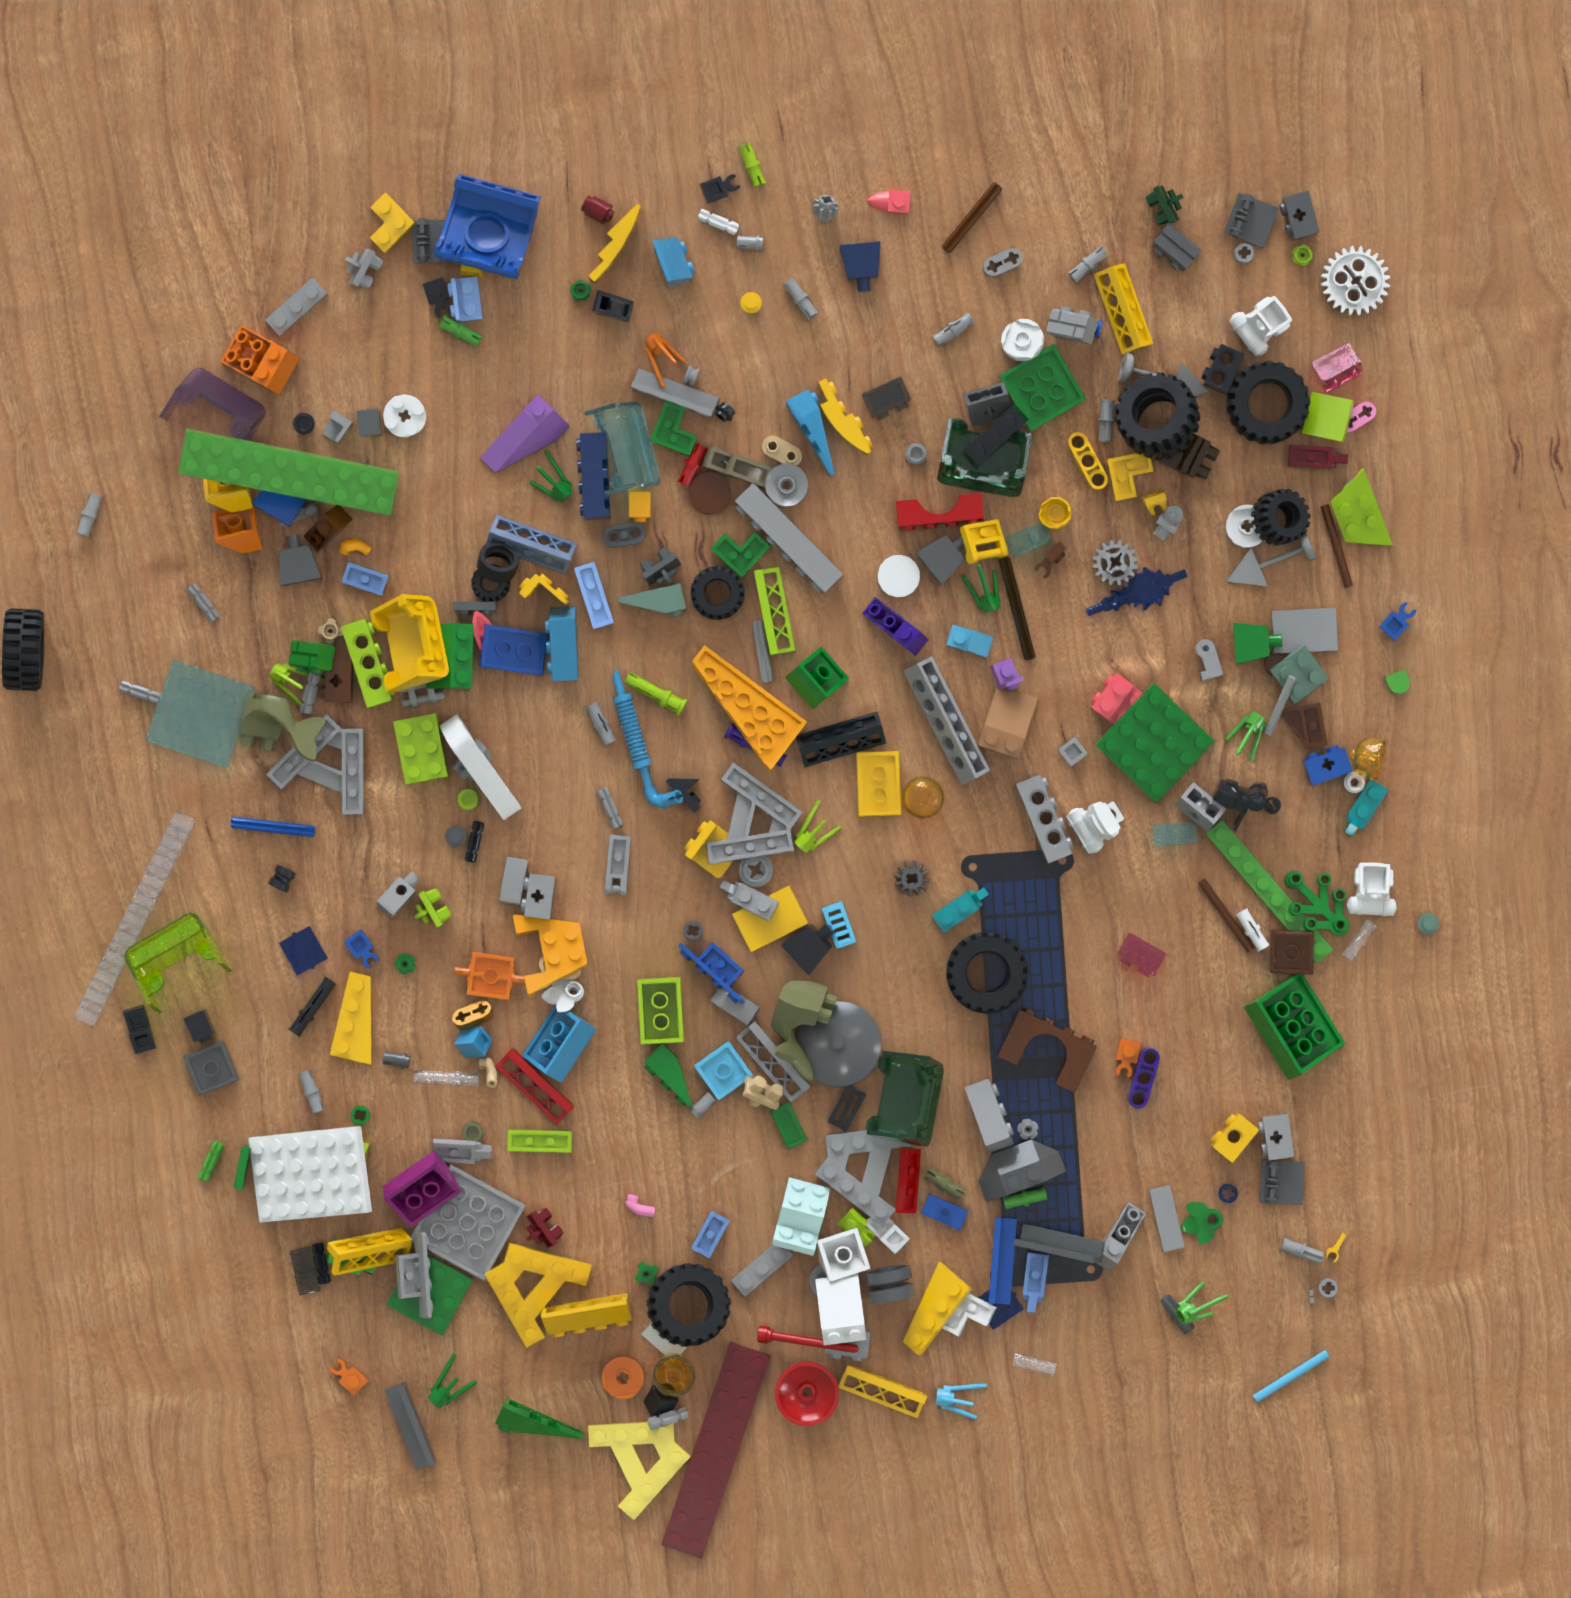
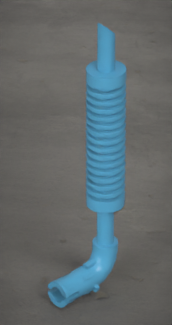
M616 670L612 680L617 697L612 699L614 704L617 705L615 708H618L616 712H619L617 714L620 716L619 721H622L620 725H623L621 726V729L624 728L622 732L625 734L623 736L626 737L625 741L628 742L626 745H629L627 749H630L628 752L631 753L629 756L633 758L631 759V762H634L632 763L633 769H639L645 787V790H643L647 801L657 808L667 809L668 806L682 803L683 796L676 798V796L682 794L680 790L658 794L656 787H653L647 766L652 765L650 758L648 759V750H645L647 746H644L646 742H643L645 739L642 738L643 734L640 733L642 730H639L641 726H638L640 722H637V713H634L636 709H633L635 705H632L634 703L631 701L632 695L631 693L625 694L619 671Z

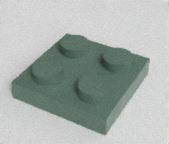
M1304 644L1300 645L1269 670L1282 689L1289 675L1296 678L1289 695L1290 700L1294 704L1298 703L1329 679Z

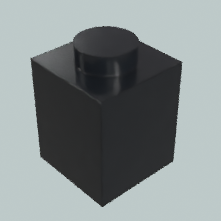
M206 1009L184 1018L194 1042L199 1040L202 1044L213 1039L211 1034L216 1033Z

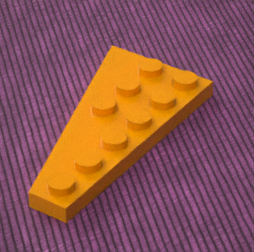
M704 645L691 662L692 666L770 772L807 721Z

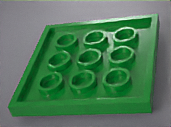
M1152 683L1095 743V746L1146 795L1157 803L1214 743V740L1155 683Z

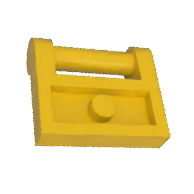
M999 519L960 527L967 552L966 560L969 564L993 557H1007L1008 550ZM990 543H995L996 545L995 549L980 552L976 550V546Z

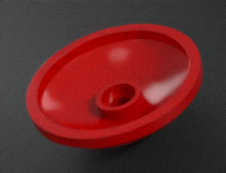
M805 1361L791 1365L780 1375L775 1387V1401L779 1411L787 1420L800 1426H814L824 1422L833 1414L839 1400V1388L834 1375L826 1367L815 1362ZM809 1388L811 1394L806 1396L803 1394V1390Z

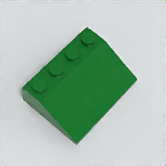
M1294 974L1244 1006V1009L1288 1080L1302 1075L1346 1044L1303 974Z

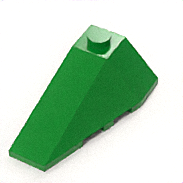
M506 1398L495 1424L499 1425L498 1429L506 1433L513 1431L516 1433L582 1439L585 1433L509 1398Z

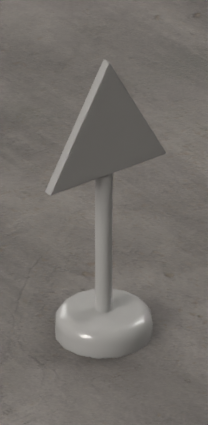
M1125 353L1120 364L1118 381L1127 382L1131 373L1145 376V374L1151 372L1134 368V356L1130 353ZM1181 362L1176 376L1177 380L1181 379L1185 382L1193 396L1209 393Z
M1307 533L1301 535L1299 539L1302 546L1261 564H1258L1254 552L1250 548L1226 582L1268 586L1261 569L1302 551L1305 552L1309 560L1317 559Z

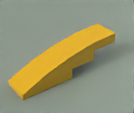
M639 204L634 206L607 233L612 241L598 254V257L603 262L589 275V278L595 284L608 271L625 247L641 211Z

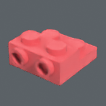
M1115 673L1114 676L1110 674L1103 683L1106 686L1102 693L1097 692L1090 701L1093 703L1091 709L1114 724L1143 692L1118 673Z

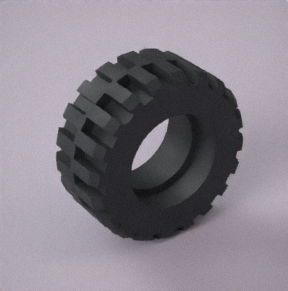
M1265 361L1247 367L1236 377L1230 387L1226 401L1228 402L1227 414L1230 415V422L1232 426L1234 425L1237 428V432L1240 435L1243 434L1247 437V440L1251 442L1256 441L1258 444H1276L1290 438L1303 426L1309 414L1308 386H1305L1302 376L1295 373V369L1287 367L1281 362ZM1263 383H1273L1280 386L1288 398V408L1285 415L1273 423L1257 420L1249 410L1248 399L1251 391Z
M1157 372L1156 376L1148 373L1145 374L1143 379H1140V377L1134 379L1135 383L1133 385L1128 384L1124 388L1126 392L1124 394L1120 393L1118 397L1120 404L1115 406L1117 414L1115 422L1126 444L1133 448L1134 452L1139 455L1143 453L1147 458H1152L1155 455L1157 459L1164 458L1165 454H1169V456L1175 455V451L1178 449L1184 450L1186 448L1185 444L1187 442L1191 443L1195 438L1193 432H1198L1199 425L1197 422L1200 421L1199 406L1190 388L1181 379L1177 380L1176 376L1169 374L1166 377L1162 372ZM1160 401L1175 404V415L1166 426L1156 430L1140 427V417L1143 411L1151 404Z
M10 608L5 612L2 638L3 687L7 690L37 691L41 688L44 667L45 622L44 613L39 609Z
M980 932L962 939L952 950L947 962L946 978L950 991L963 1006L982 1014L998 1013L1010 1008L1012 1004L1020 999L1021 994L1025 991L1029 974L1028 964L1022 950L1011 939L995 932ZM985 952L1000 956L1007 967L1005 983L1000 989L991 993L976 990L971 986L967 977V968L970 961L976 955Z
M685 1263L670 1268L655 1280L654 1285L649 1291V1299H647L648 1319L650 1318L652 1321L651 1326L660 1333L659 1336L662 1339L665 1338L669 1343L673 1345L678 1344L681 1347L698 1346L717 1336L721 1329L724 1328L726 1320L730 1315L729 1305L731 1304V1298H728L727 1292L729 1290L727 1286L723 1285V1279L720 1276H716L712 1269H706L700 1264L692 1265ZM693 1285L701 1289L706 1295L708 1311L705 1318L698 1324L684 1325L677 1322L671 1315L669 1300L672 1293L678 1287Z

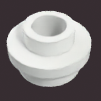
M1351 772L1344 778V787L1351 793H1358L1365 787V778L1359 772ZM1353 778L1358 780V785L1355 787L1350 783Z

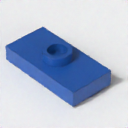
M929 1193L921 1214L961 1230L968 1210Z

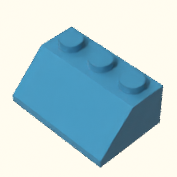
M555 1004L522 1056L546 1075L562 1083L597 1029L570 1010L562 1013L557 1012V1004Z

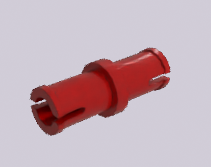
M695 443L689 459L684 462L686 465L677 482L690 487L696 471L701 468L699 465L708 448Z

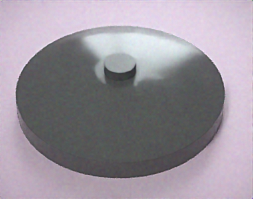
M836 1001L834 1009L831 1010L832 1014L828 1024L819 1021L816 1022L815 1026L802 1024L798 1029L796 1040L811 1063L814 1080L830 1087H848L864 1080L874 1070L881 1055L882 1040L876 1022L864 1009L852 1003Z

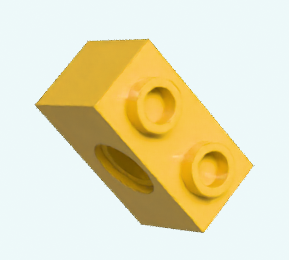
M1238 1112L1236 1115L1231 1114L1224 1123L1227 1126L1222 1132L1218 1130L1211 1139L1213 1141L1211 1146L1232 1163L1259 1131L1257 1127ZM1237 1131L1239 1133L1238 1140L1230 1142L1228 1140L1229 1132Z

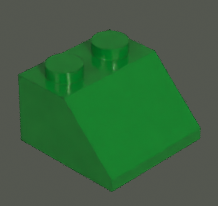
M822 646L785 677L812 709H815L849 679Z

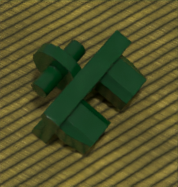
M1162 185L1153 188V192L1145 197L1150 207L1160 203L1163 211L1154 215L1158 225L1175 223L1180 220L1176 211L1182 209L1179 203L1184 198L1182 194L1176 196L1173 189L1166 192Z

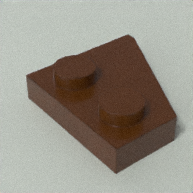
M1321 703L1283 709L1281 715L1306 749L1328 745Z

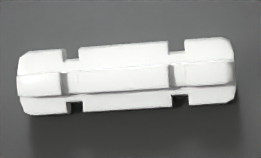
M701 209L698 215V220L704 223L709 222V225L723 231L727 230L732 235H735L738 231L739 224L733 221L728 222V219L714 213L710 214L707 210Z

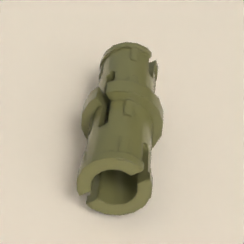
M930 1167L924 1179L940 1187V1191H946L959 1201L967 1191L966 1188L952 1181L950 1176H944L933 1169V1167Z

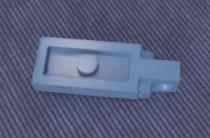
M1027 1252L1022 1300L1027 1301V1312L1035 1313L1037 1302H1042V1298H1044L1048 1254Z

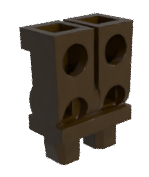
M1193 433L1195 438L1191 443L1187 442L1185 444L1186 448L1184 450H1176V454L1173 456L1165 454L1164 458L1157 459L1156 457L1155 462L1188 475L1191 478L1196 476L1206 480L1211 469L1202 465L1201 462L1204 457L1215 462L1220 451L1210 445V441Z

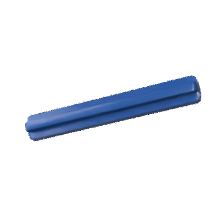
M232 817L231 828L305 837L315 836V826L240 817Z

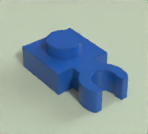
M1407 602L1400 605L1398 614L1392 611L1378 626L1393 641L1409 626L1405 620L1413 617L1416 613L1415 609L1410 614L1405 613L1404 608L1407 606Z
M362 929L344 941L356 959L360 956L363 957V964L367 969L371 968L368 964L370 957H373L376 962L380 961L377 954L370 952L374 945Z

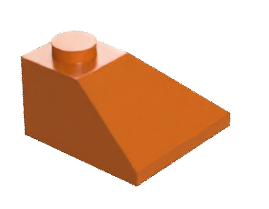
M254 506L251 509L233 513L227 510L212 512L216 544L241 554L263 549Z

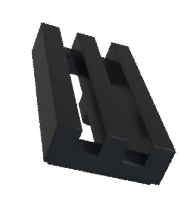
M853 1086L846 1087L827 1122L846 1132L867 1094ZM849 1090H851L853 1093L837 1121L833 1120ZM856 1095H860V1098L857 1101L854 1109L852 1110L848 1120L846 1121L845 1125H842L841 1122L843 1121Z

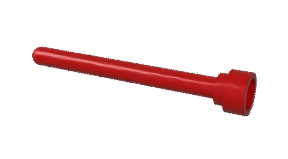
M761 1325L758 1330L757 1340L759 1343L767 1344L774 1340L857 1353L859 1350L856 1344L839 1343L824 1345L823 1339L774 1332L768 1326Z

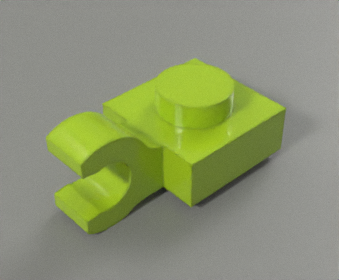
M853 1208L837 1223L844 1231L857 1228L864 1246H867L876 1236L865 1227L868 1221Z

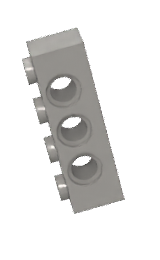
M1040 775L1015 784L1047 864L1071 855V849H1074L1070 837L1066 838L1063 830L1066 827L1062 817L1057 818L1055 810L1058 809L1053 797L1049 798L1046 791L1050 789L1046 778H1041ZM1036 792L1043 795V802L1040 805L1032 802V795ZM1043 812L1049 813L1052 818L1051 822L1047 825L1042 824L1040 821V815ZM1051 832H1056L1059 835L1060 839L1057 844L1049 843L1048 835Z

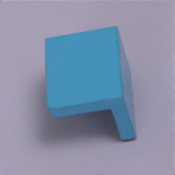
M472 1027L467 1030H461L454 1045L466 1058L485 1057L493 1040L482 1027Z

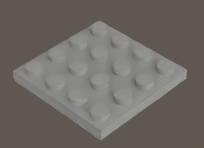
M451 1164L449 1169L458 1183L461 1193L419 1221L414 1232L426 1233L429 1240V1247L427 1248L429 1251L485 1280L486 1276L484 1273L492 1268L526 1205ZM413 1232V1234L411 1235V1239H412L413 1242H414V1232Z

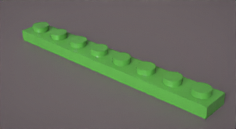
M1223 820L1219 821L1205 833L1287 930L1307 931L1303 927V923L1307 918L1303 914L1293 916L1289 913L1288 908L1293 902ZM1295 905L1293 906V911L1298 913L1299 909ZM1308 921V927L1313 928V925ZM1315 929L1313 930L1314 961L1319 963L1333 949Z

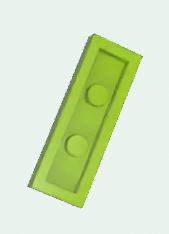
M508 1129L507 1151L572 1153V1131Z

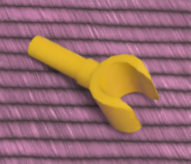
M1342 1233L1337 1243L1332 1248L1327 1249L1326 1258L1329 1253L1334 1252L1336 1256L1333 1258V1262L1338 1260V1251L1347 1236L1346 1234Z

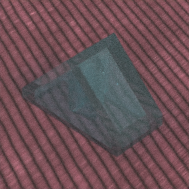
M1042 523L1005 538L1013 558L1053 542L1047 527Z

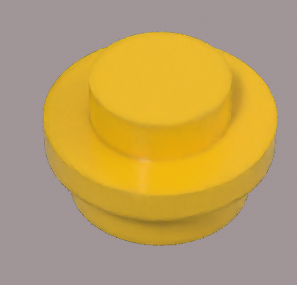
M748 292L741 298V308L746 313H756L762 306V300L758 294Z

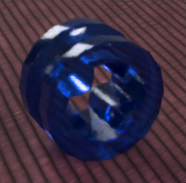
M1225 1184L1220 1187L1218 1195L1223 1202L1232 1203L1237 1199L1238 1191L1235 1186ZM1230 1187L1233 1189L1231 1192H1234V1196L1226 1200L1223 1198L1225 1195H1222V1191Z

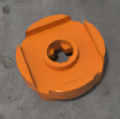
M629 1356L614 1357L606 1363L601 1376L602 1385L607 1393L617 1399L632 1398L640 1391L644 1383L643 1368L636 1359ZM620 1372H624L625 1375H629V1378L626 1379V1383H622L621 1380H617V1376H620Z

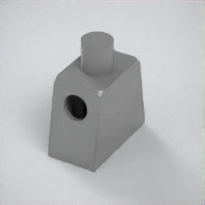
M412 871L404 879L399 876L377 900L376 906L393 919L415 894L416 890L413 887L421 879ZM399 888L405 891L403 895L397 894Z

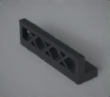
M878 712L796 736L804 767L887 744ZM879 732L880 738L868 739L871 734ZM856 739L859 741L854 746L847 745L851 740ZM831 746H838L836 751H827ZM810 752L818 753L816 757L809 759L805 755Z

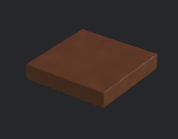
M1272 929L1270 973L1313 975L1314 931Z

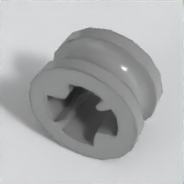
M1246 243L1238 245L1233 253L1234 259L1241 264L1249 262L1254 255L1252 246ZM1242 248H1246V252L1249 251V255L1245 259L1241 258L1242 255H1238Z
M690 365L683 383L689 382L691 386H694L700 369H693Z
M1324 1278L1320 1281L1318 1289L1322 1296L1330 1298L1335 1296L1338 1286L1332 1278ZM1326 1282H1331V1286L1334 1285V1290H1330L1328 1294L1325 1293V1290L1322 1291V1286H1325Z

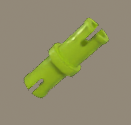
M750 142L738 147L745 162L744 168L748 170L753 188L765 184L766 181L759 166L761 163L755 156L752 143Z

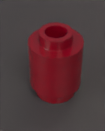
M587 196L581 208V211L585 212L586 216L601 224L609 223L614 215L613 205L596 196Z

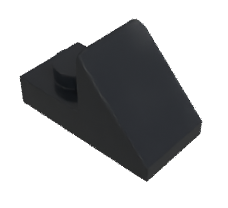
M597 290L592 311L596 315L608 316L623 322H629L634 301Z
M667 779L666 782L674 791H681L682 794L679 796H683V801L694 813L701 808L699 805L701 800L694 792L691 794L687 792L699 779Z

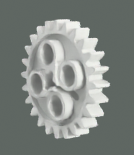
M1353 246L1350 247L1349 252L1343 248L1341 249L1342 255L1337 252L1334 253L1336 260L1331 258L1327 260L1331 266L1323 267L1327 274H1321L1320 277L1326 279V281L1321 283L1320 286L1327 289L1322 294H1329L1330 297L1326 302L1334 301L1335 303L1332 308L1334 309L1339 305L1341 307L1340 313L1348 309V316H1351L1353 310H1355L1357 316H1360L1363 309L1368 314L1369 306L1375 310L1377 308L1375 302L1383 303L1380 296L1388 295L1383 290L1390 287L1388 283H1385V280H1388L1390 276L1384 275L1388 267H1381L1384 259L1377 261L1378 253L1371 256V249L1363 253L1362 246L1358 248L1357 252H1355ZM1354 261L1362 263V271H1355L1352 264ZM1344 265L1348 267L1351 275L1343 268ZM1337 273L1345 276L1346 281L1344 284L1336 282L1335 275ZM1358 277L1360 279L1358 285H1352L1351 281L1353 278ZM1372 278L1375 281V288H1367L1365 280ZM1359 286L1367 293V297L1362 294ZM1349 291H1355L1358 294L1357 301L1349 300Z

